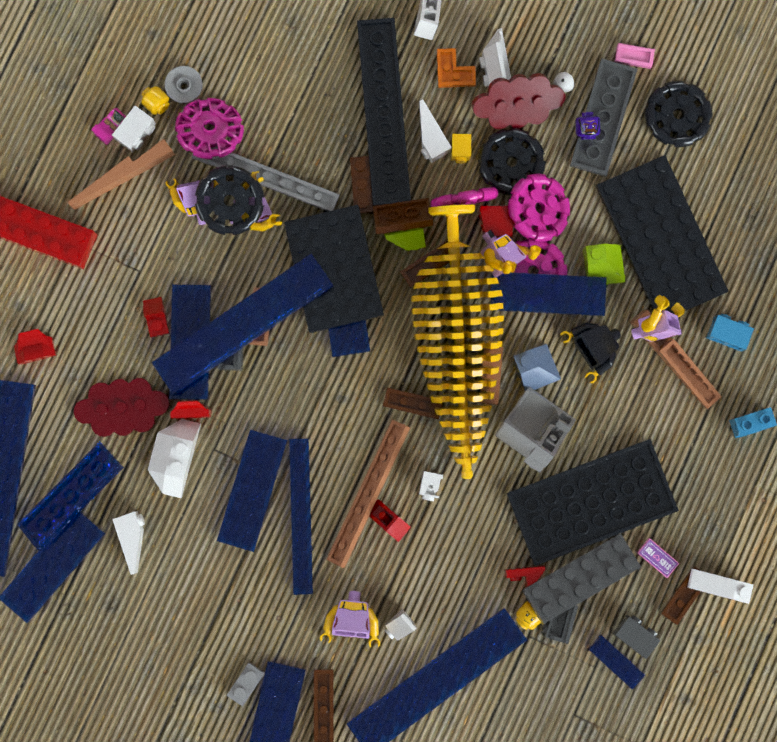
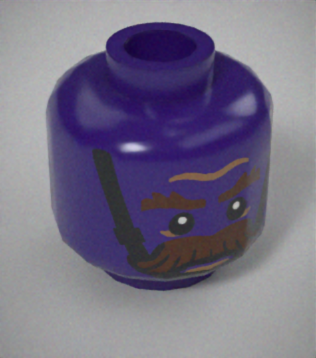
M593 112L582 113V117L576 118V135L581 137V140L596 139V136L600 134V118L593 116Z

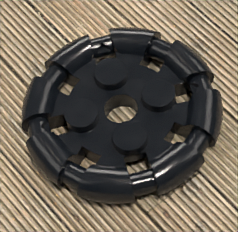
M684 81L667 82L664 84L665 86L655 89L648 98V107L645 109L647 127H650L653 132L652 135L665 145L671 144L674 147L693 145V142L696 140L700 141L707 134L711 126L709 123L713 118V111L710 100L707 101L704 91L692 83L689 85L685 84ZM681 90L686 91L687 95H680ZM666 93L670 95V98H668L667 100L664 97V94ZM698 100L701 106L696 107L694 102ZM655 106L661 107L660 112L655 110ZM675 110H680L683 113L682 119L674 117L673 113ZM698 117L703 118L702 123L696 122ZM660 122L663 127L659 128L656 123ZM689 130L693 133L690 136L686 133ZM670 132L677 133L676 138L671 137Z
M511 128V130L501 129L488 137V141L483 143L479 150L480 175L487 185L490 184L499 193L512 195L511 190L514 186H511L510 180H517L518 182L522 178L525 179L527 178L525 177L527 172L531 174H544L546 161L543 158L545 153L542 145L525 130ZM512 137V142L506 143L505 138ZM524 141L529 144L527 149L521 145ZM493 145L498 147L496 152L491 149ZM510 157L515 158L517 164L513 167L508 166L506 160ZM531 157H536V162L531 163ZM493 161V167H488L487 162ZM496 175L502 179L500 182L494 179Z
M220 166L209 171V175L200 180L195 192V196H197L195 209L200 220L204 221L210 230L225 235V233L238 235L251 229L250 226L254 222H258L264 209V205H262L264 193L259 181L255 180L249 171L238 166H234V168ZM226 175H234V182L226 181ZM216 180L218 185L213 189L210 184ZM244 181L250 185L247 190L241 186ZM227 195H232L235 198L233 206H227L224 203V198ZM204 196H210V204H204ZM249 197H255V205H249ZM213 211L218 216L215 220L209 216ZM246 212L249 217L244 221L241 216ZM226 220H233V226H226Z

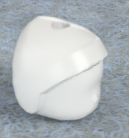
M561 72L555 77L554 85L560 86L566 93L574 88V79L569 73Z

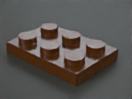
M423 198L373 206L376 234H387L394 231L434 226L432 215L429 214L428 210L431 207L430 199Z

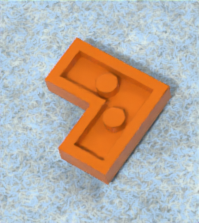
M456 48L437 49L438 88L476 87L475 66L456 67Z

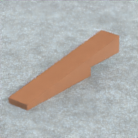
M162 139L134 162L129 156L68 201V204L75 210L175 156V153L166 141Z
M642 310L629 323L634 328L639 327L638 320L651 315L648 310ZM669 337L652 342L645 340L706 409L710 408L722 397L675 339Z

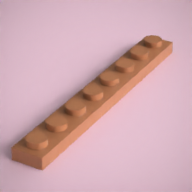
M394 420L391 421L326 560L345 568L410 427Z

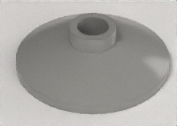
M189 66L176 67L166 76V93L175 102H192L202 91L203 83L200 74ZM183 84L188 85L187 89H182L181 86Z

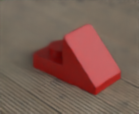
M162 297L144 300L143 314L147 320L150 337L154 338L170 334Z
M545 566L505 569V577L510 578V581H521L522 577L525 576L527 588L537 582L544 573Z

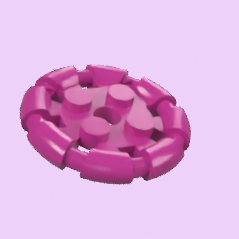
M207 98L206 100H194L188 103L183 108V112H180L177 116L175 131L178 133L176 136L178 142L187 152L191 151L193 156L198 158L212 159V157L217 156L219 158L225 157L236 149L235 146L240 144L242 140L244 126L241 125L242 118L232 105L225 104V101L221 99ZM208 107L209 111L202 112V108ZM207 124H211L215 128L213 130H206L204 127ZM228 136L231 138V140L228 141L225 138ZM197 141L200 144L195 146L193 143Z
M545 174L527 175V178L520 179L512 188V196L508 200L510 219H513L516 230L525 238H532L536 242H547L552 240L554 236L558 237L568 224L567 217L570 216V202L563 192L565 189L557 180L552 177L547 178ZM543 184L546 185L545 190L542 189ZM536 203L541 205V213L536 211ZM521 213H523L524 220H521L519 216ZM556 213L560 214L559 219L555 218Z
M494 187L480 188L478 191L473 189L458 192V195L448 194L432 199L430 206L470 205L497 198L498 190Z
M532 238L514 242L517 245L529 247V250L532 245H537L546 250L547 253L545 256L540 253L534 260L529 259L528 255H526V258L516 265L513 273L501 274L499 277L502 278L504 290L513 299L517 298L521 303L527 305H540V302L551 301L561 292V287L563 283H566L567 264H564L562 252L553 243L536 242ZM556 261L557 268L552 269L551 262ZM531 266L536 267L538 275L530 276L528 268ZM514 274L516 280L510 281L509 275ZM551 278L556 280L554 285L548 283ZM520 287L527 290L526 294L519 291ZM542 288L543 294L537 295L536 290Z

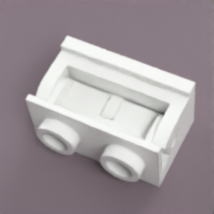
M134 106L112 136L117 142L134 153L135 150H139L142 147L144 138L152 134L156 123L153 118L137 106Z
M424 471L418 495H422V499L434 501V498H439L435 494L439 489L440 480L443 479V475Z

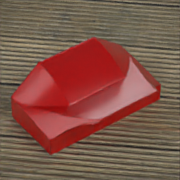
M39 329L18 333L17 343L14 345L18 365L57 356L53 338L46 336Z
M179 401L170 412L171 419L211 417V409L199 401Z

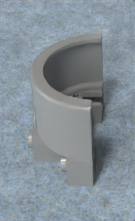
M528 387L495 436L526 458L524 462L530 468L540 473L553 459L576 419L537 391Z

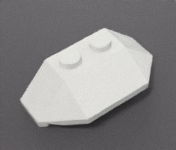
M502 28L496 31L484 48L482 57H479L480 67L484 68L485 71L483 83L487 87L494 79L505 78L509 80L511 78Z
M181 419L157 433L148 471L162 494L182 498L201 427L200 423Z

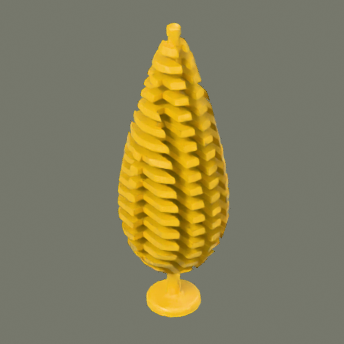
M475 205L429 207L430 215L446 216L448 242L437 249L448 248L449 255L428 256L424 262L449 261L450 268L421 269L416 276L450 274V280L418 282L414 284L413 289L451 287V293L414 295L411 297V302L452 300V306L411 308L412 314L452 313L453 318L423 319L412 321L413 327L453 326V331L420 332L419 334H414L415 340L454 339V344L448 342L438 343V345L425 344L417 346V350L419 353L455 352V356L441 355L437 358L424 357L419 360L421 365L442 366V364H451L456 366V369L447 367L440 368V370L429 369L422 372L425 378H442L446 376L457 378V381L443 380L442 383L430 382L427 383L428 390L432 391L450 389L458 393L450 392L443 393V395H431L430 397L433 403H458V406L448 405L444 406V408L436 407L434 409L437 415L451 414L459 416V419L448 418L444 421H439L441 427L460 428V432L456 430L443 434L446 440H460V444H450L448 447L450 452L461 453V456L454 457V460L457 464H462L461 477L463 479H471L473 477L471 464L476 463L478 456L471 455L470 451H480L482 443L470 442V439L484 437L486 430H469V426L478 427L482 426V424H488L489 418L468 417V413L475 415L482 414V412H490L492 405L468 404V401L494 399V392L482 391L475 393L467 391V388L473 390L483 389L485 386L494 387L496 386L497 379L480 378V380L466 379V375L476 377L483 376V374H497L499 366H479L473 368L466 366V363L478 364L482 363V361L501 360V354L478 353V355L465 354V350L497 349L502 347V341L467 342L464 337L499 336V334H503L504 328H475V330L464 329V324L499 323L504 321V315L463 317V311L503 309V303L468 305L462 304V299L489 298L503 295L502 290L462 292V286L499 283L497 278L461 280V273L494 271L491 265L460 267V260L485 259L481 253L460 254V248L471 246L459 242L458 215L473 213Z

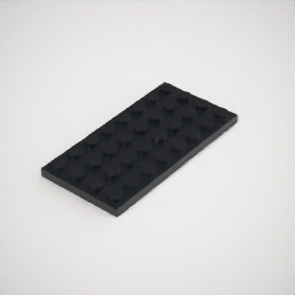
M666 155L596 185L652 310L658 307L654 302L658 295L665 296L669 300L670 304L664 310L675 314L671 308L676 303H679L687 311L729 292Z
M651 439L506 493L534 566L679 511Z

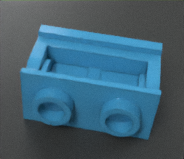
M726 314L713 317L714 320L706 338L735 350L745 351L754 328L749 327L747 322L731 320L732 317Z
M771 407L729 420L735 438L744 437L777 426Z

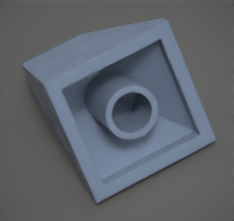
M547 344L527 350L511 358L524 391L528 387L536 390L561 380Z

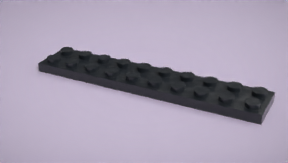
M395 18L358 20L357 27L373 206L410 201Z

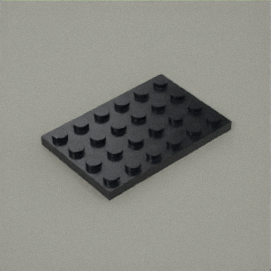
M358 205L284 222L309 333L384 316Z

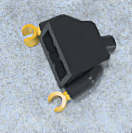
M583 323L571 329V332L563 331L560 334V337L564 334L569 336L568 340L563 341L565 344L569 343L572 337H575L572 339L591 370L595 369L594 372L590 371L585 374V378L589 374L594 375V379L589 383H594L598 375L601 376L613 366L617 356L615 351L619 349V344L616 340L621 337L618 329L614 328L610 331L606 325L599 326L593 323Z

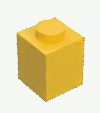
M452 134L451 161L459 164L470 161L471 134Z

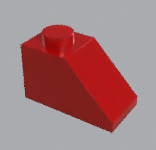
M379 499L376 500L369 517L399 542L411 527Z

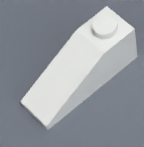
M441 0L420 1L415 24V36L429 40L433 39L439 23Z
M422 99L419 101L423 148L421 152L426 160L429 159L433 163L450 153L452 147Z
M134 511L112 519L131 575L138 573L144 532L143 525H145L142 514Z
M691 569L687 588L749 604L753 584Z
M403 609L385 624L387 635L391 639L395 637L397 641L417 629L415 623Z

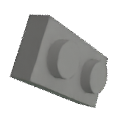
M249 662L226 696L243 707L265 672Z

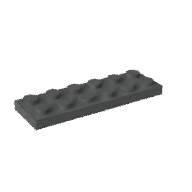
M601 58L586 108V112H593V116L600 118V134L596 136V139L581 140V137H578L570 167L604 177L607 176L638 69Z
M619 534L522 591L543 625L641 568L622 534Z

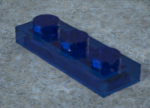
M602 635L588 648L590 652L632 690L644 678L645 674Z

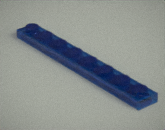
M309 438L289 439L293 595L313 594Z

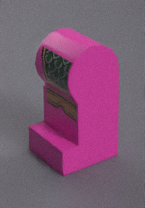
M114 108L98 125L96 124L91 130L107 146L113 140L112 134L125 119L126 115L118 108Z

